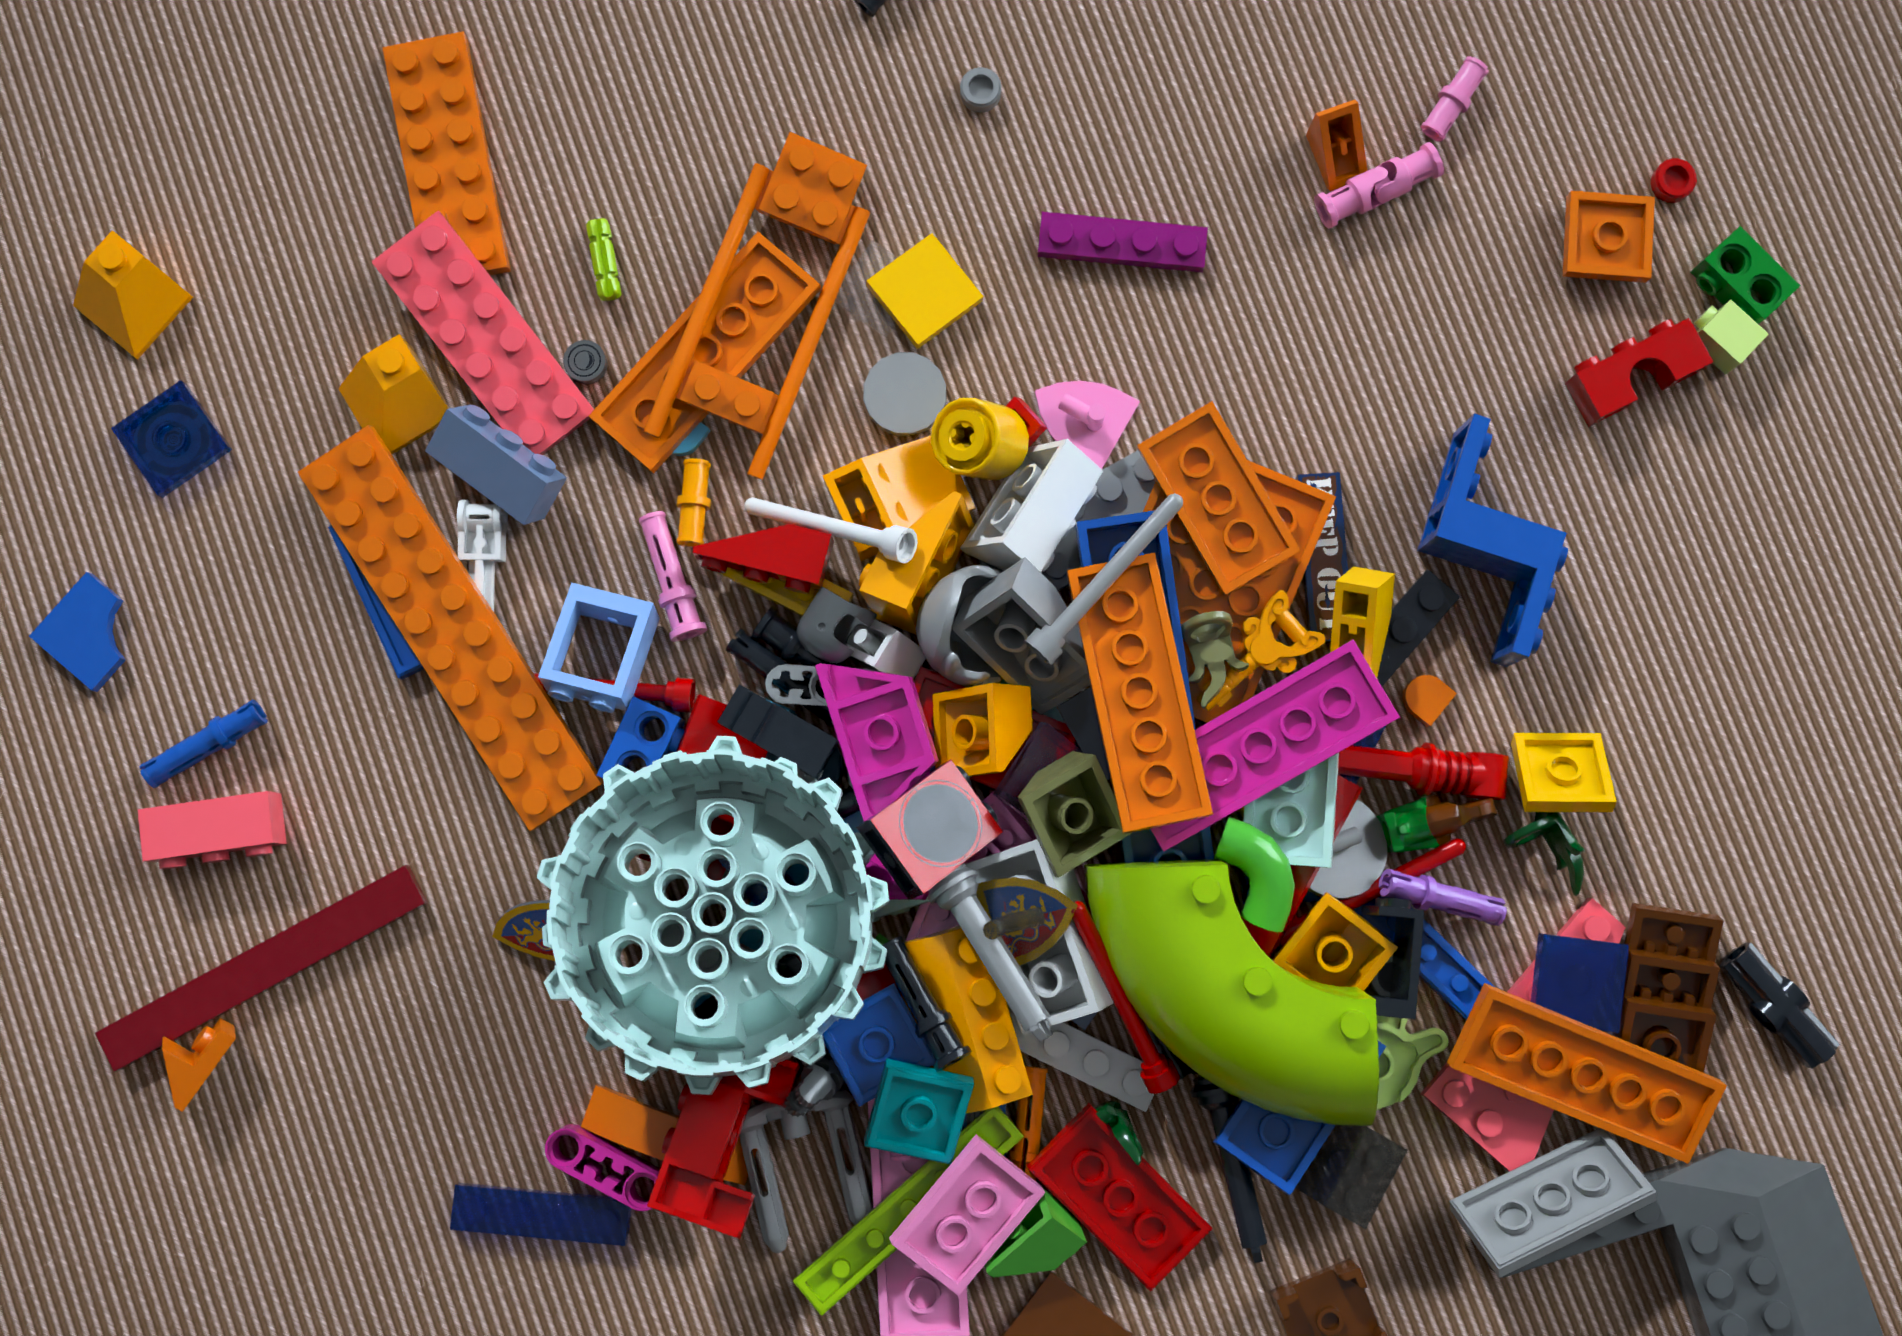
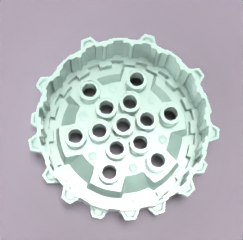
M717 736L709 750H706L707 752L687 754L680 750L666 754L663 758L653 761L652 765L644 767L635 773L619 764L603 774L605 794L591 808L588 807L583 814L579 815L570 828L569 839L562 854L557 857L541 860L537 879L551 890L549 910H547V924L542 927L543 945L553 949L556 962L554 970L543 982L550 998L554 1001H574L582 1012L581 1017L589 1024L585 1039L597 1051L602 1052L615 1046L623 1049L625 1053L626 1074L645 1082L660 1069L665 1071L669 1069L674 1070L679 1074L685 1075L692 1094L712 1095L720 1080L723 1079L722 1076L737 1075L750 1089L767 1084L771 1068L776 1067L777 1063L791 1056L809 1065H813L826 1055L822 1034L835 1020L838 1021L840 1018L854 1020L864 1006L856 991L862 974L883 969L887 956V949L872 937L875 912L889 904L888 884L885 881L866 875L865 867L875 853L860 833H853L849 824H845L837 813L843 794L842 789L830 778L808 784L798 777L797 764L780 757L773 762L763 757L758 759L743 755L736 737ZM724 814L732 816L734 818V826L729 833L719 836L711 832L712 821L717 816ZM639 854L650 855L651 866L649 870L640 876L632 875L629 870L631 860ZM716 859H725L730 862L729 874L726 878L719 881L710 880L707 877V869L710 863ZM794 864L806 866L809 869V877L806 882L798 886L786 883L785 872L790 866ZM675 879L687 880L689 885L687 895L678 901L668 900L666 896L668 884ZM753 884H762L768 890L766 900L758 906H749L744 901L746 889ZM717 903L725 906L726 917L721 924L713 927L704 924L703 913L708 906ZM674 923L682 925L685 933L681 943L674 947H666L662 942V932L664 929ZM749 929H758L764 935L762 946L754 952L743 951L740 946L742 934ZM639 944L642 948V959L634 967H624L620 959L622 950L627 945ZM708 949H717L722 954L721 966L711 973L702 972L699 967L700 956ZM787 954H795L802 961L800 972L792 978H784L777 971L779 960ZM703 995H714L718 1001L717 1012L709 1019H699L695 1013L696 1001Z

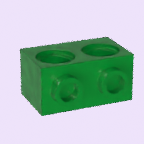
M1741 226L1733 231L1690 271L1696 278V282L1702 291L1714 296L1722 305L1732 300L1757 324L1764 321L1801 286ZM1720 260H1725L1731 264L1733 274L1726 272L1722 268ZM1751 289L1761 294L1763 304L1756 302L1752 298Z

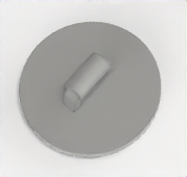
M1356 800L1333 843L1332 868L1320 867L1308 889L1309 892L1320 897L1325 892H1328L1338 900L1349 899L1370 889L1373 882L1381 876L1387 861V842L1380 821L1372 810L1360 800Z

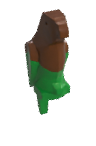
M1433 795L1390 809L1376 817L1380 821L1384 832L1387 852L1391 853L1436 848L1450 841L1451 834L1457 832L1464 824L1493 818L1497 815L1493 798L1487 797L1456 805L1449 802L1443 803L1439 796Z

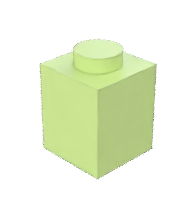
M1729 300L1718 310L1713 305L1710 306L1694 322V325L1698 328L1697 332L1713 360V364L1725 375L1740 365L1769 335L1732 300Z

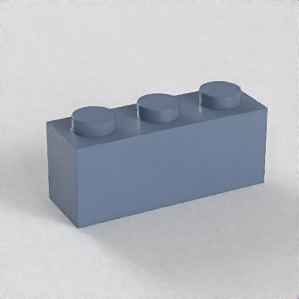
M465 405L447 409L425 452L521 524L526 525L545 519L567 479L566 476L555 469V463L548 457L535 454L522 444L523 440L514 432L498 427L489 420V414L480 407Z

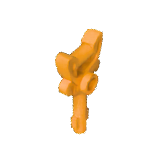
M1284 590L1277 591L1270 598L1262 611L1260 619L1250 617L1244 621L1243 631L1248 635L1244 639L1247 655L1240 659V661L1248 663L1249 667L1241 672L1234 671L1231 668L1226 672V680L1222 689L1205 707L1208 712L1216 704L1222 707L1232 698L1231 690L1238 686L1257 667L1261 666L1265 670L1270 671L1275 670L1277 667L1281 673H1290L1295 670L1297 665L1294 656L1304 655L1325 643L1326 637L1324 634L1307 631L1289 612V600ZM1275 621L1294 642L1291 646L1288 647L1275 640L1271 630L1272 622ZM1212 679L1202 687L1205 691L1210 686ZM1204 693L1197 698L1200 704Z

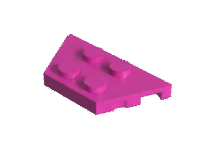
M820 663L815 665L860 812L863 821H866L910 790L939 759L913 677Z

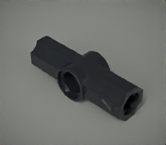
M1745 942L1723 958L1722 963L1719 965L1720 969L1750 1002L1748 1008L1752 1015L1771 1033L1778 1034L1806 1068L1813 1069L1817 1065L1828 1061L1836 1053V1049L1840 1044L1808 1008L1810 1001L1807 996L1791 980L1780 976L1752 943Z

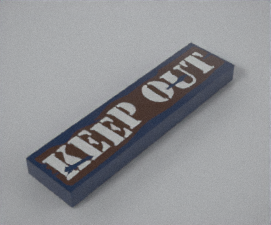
M1340 472L1300 474L1295 477V480L1336 496L1303 575L1308 631L1324 634L1326 637L1325 643H1331L1335 582L1348 571Z

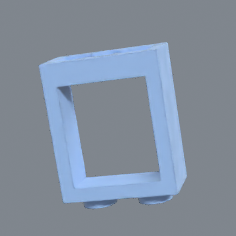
M571 582L538 676L548 691V695L564 702H573L574 698L588 701L591 707L603 712L613 713L615 708L626 711L634 696L660 619L654 603ZM580 615L633 628L614 685L560 672Z

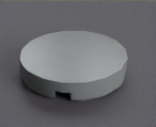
M896 352L882 358L870 369L864 382L863 401L870 419L882 431L894 436L920 434L928 431L933 426L937 414L946 406V383L940 369L928 358L914 352Z

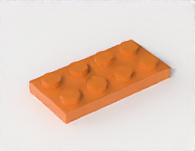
M1213 401L1136 446L1165 497L1167 498L1170 494L1176 493L1183 498V506L1176 515L1223 595L1230 593L1301 551Z

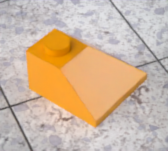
M112 230L84 261L73 306L138 360L191 301L193 296Z
M400 334L363 355L338 388L362 429L367 425L373 426L391 454L437 428L445 411L449 409V406L413 347Z
M988 683L933 694L934 745L939 759L935 764V768L951 759L969 777L1003 772L1033 730L1031 686Z

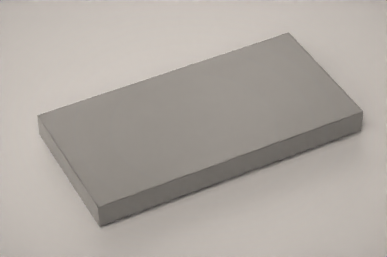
M1599 1128L1450 1200L1449 1203L1451 1212L1497 1276L1501 1278L1655 1202L1657 1192L1606 1130Z

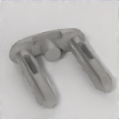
M840 1088L831 1099L821 1100L809 1111L822 1110L824 1112L848 1218L855 1225L873 1209V1204L849 1107L854 1097L845 1089ZM760 1101L749 1107L739 1139L751 1191L755 1195L754 1203L763 1241L772 1252L780 1253L787 1247L789 1232L764 1125L769 1121L780 1119L785 1140L810 1134L806 1114L804 1116L792 1117L791 1114H787L788 1111L785 1108ZM840 1127L844 1128L854 1166L852 1171L846 1167L838 1128ZM752 1149L759 1150L768 1187L767 1192H764L761 1188Z

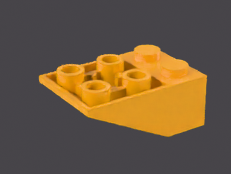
M931 436L862 457L823 475L825 486L841 520L878 530L890 528L893 525L910 527L953 491L963 495L969 512L976 509L961 475L945 469L935 458L931 445ZM851 541L860 561L876 555L879 551L878 547Z

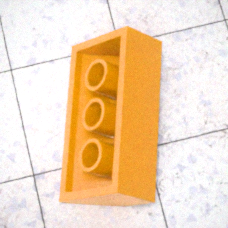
M960 925L904 942L940 1009H946L953 1016L951 1024L963 1046L968 1045L972 1051L962 1060L943 1070L973 1077L974 1087L966 1114L992 1109L1033 1095L1007 1002Z

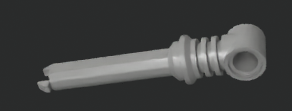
M963 863L929 890L928 900L931 904L937 903L941 909L952 912L1024 1031L1031 1030L1039 1041L1047 1039L1053 1035L1047 1021L1051 1016L976 897L978 884L975 881V878L978 876L976 870L968 868Z

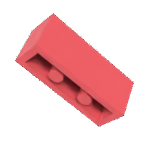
M263 791L137 809L142 861L159 862V869L187 866V858L201 856L203 863L230 860L229 852L245 850L246 857L273 854L272 846L287 844L282 795L277 792Z

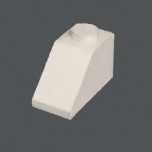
M874 620L870 628L865 625H858L847 640V647L854 651L849 658L867 669H874L879 672L910 676L914 679L918 674L920 666L926 659L920 646L898 630L877 620Z

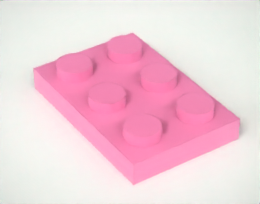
M976 1134L889 1239L895 1248L959 1296L1046 1192L1040 1184Z

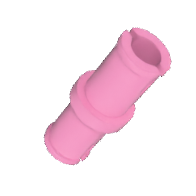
M1466 57L1451 83L1443 86L1438 94L1440 100L1426 121L1420 126L1425 135L1435 141H1443L1459 114L1467 111L1471 105L1470 98L1489 72L1487 70L1488 67L1482 61L1475 57Z

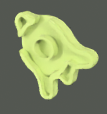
M1377 1016L1378 1041L1387 1046L1379 1057L1377 1110L1396 1102H1402L1410 1095L1418 1081L1422 1065L1427 1059L1444 1051L1448 1046V1036L1443 1030L1432 1027L1409 1034L1405 1029L1408 1019Z

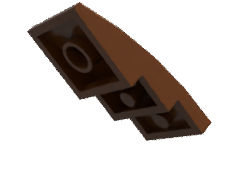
M1632 903L1617 988L1613 1036L1704 1073L1716 1020V1014L1711 1007L1720 967L1715 963L1724 920L1719 915Z

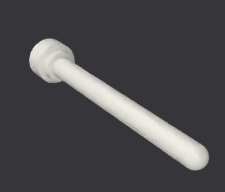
M749 498L744 504L745 511L751 515L793 524L878 547L886 559L896 562H909L917 549V534L911 528L893 525L890 528L878 530L757 498Z

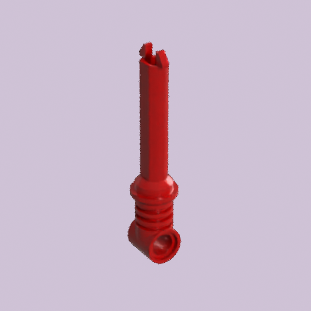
M1429 742L1423 743L1421 747H1415L1410 752L1351 745L1339 752L1338 774L1406 782L1420 796H1428L1432 792L1439 791L1441 793L1461 794L1463 797L1475 799L1488 797L1493 798V800H1506L1509 756L1484 752H1466L1464 754L1459 751H1443L1437 749L1433 743Z

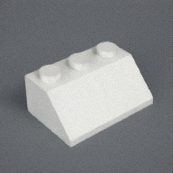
M1069 439L1029 447L1022 465L1012 475L1004 478L960 549L966 554L1004 571L1026 557L1041 573L1044 572L1053 562L1055 557L1053 552L1061 539L1065 538L1073 530L1076 524L1074 518L1080 508L1094 496L1097 490L1095 484L1102 475L1103 470Z

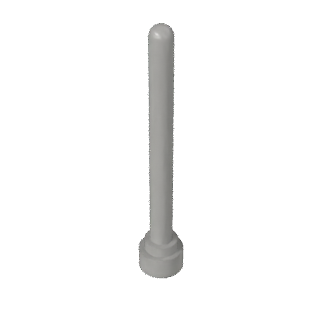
M1176 493L1170 494L1051 626L1045 625L1041 630L1036 628L1029 635L1024 643L1038 658L1050 666L1063 653L1061 647L1066 643L1063 638L1183 506V498Z

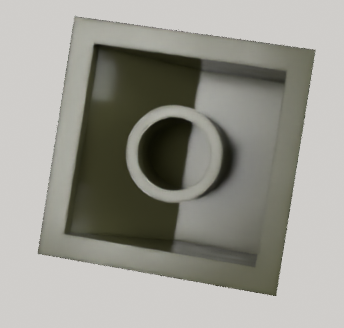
M1075 751L1068 753L1037 771L1018 796V800L1055 877H1061L1132 834L1122 833L1115 796L1096 755Z

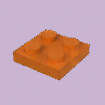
M1571 190L1566 196L1562 277L1648 282L1652 276L1655 197Z

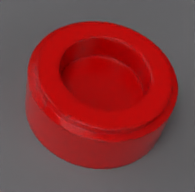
M1671 158L1661 163L1651 177L1653 193L1658 199L1667 203H1677L1684 200L1694 190L1697 183V175L1693 166L1679 158Z

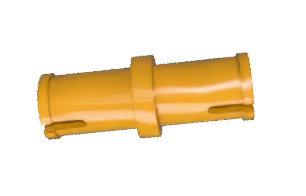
M690 458L683 461L682 495L677 497L676 504L680 508L679 530L676 543L684 547L704 544L706 511L710 510L711 500L707 498L711 463L704 459Z

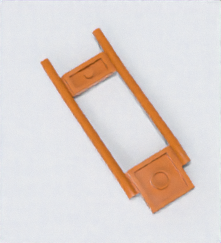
M792 132L788 134L774 171L761 164L754 163L644 429L645 433L660 438L673 403L677 399L680 402L762 434L747 474L763 480L870 216L868 210L852 205L867 164ZM754 209L761 214L834 245H839L779 395L692 359Z

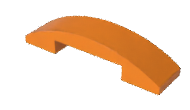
M596 1084L581 1127L610 1141L663 1161L666 1155L662 1153L664 1138L671 1127H676L679 1116L638 1102L637 1098ZM738 1138L724 1180L745 1185L748 1173L740 1139ZM752 1149L754 1159L758 1149Z

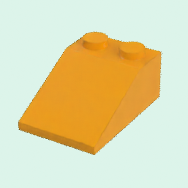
M953 491L908 527L916 532L918 539L916 552L909 562L900 563L886 559L883 553L878 551L873 563H868L864 567L859 579V591L871 611L877 614L876 619L916 635L917 614L923 598L937 582L953 572L962 553L960 548L975 526L961 493Z

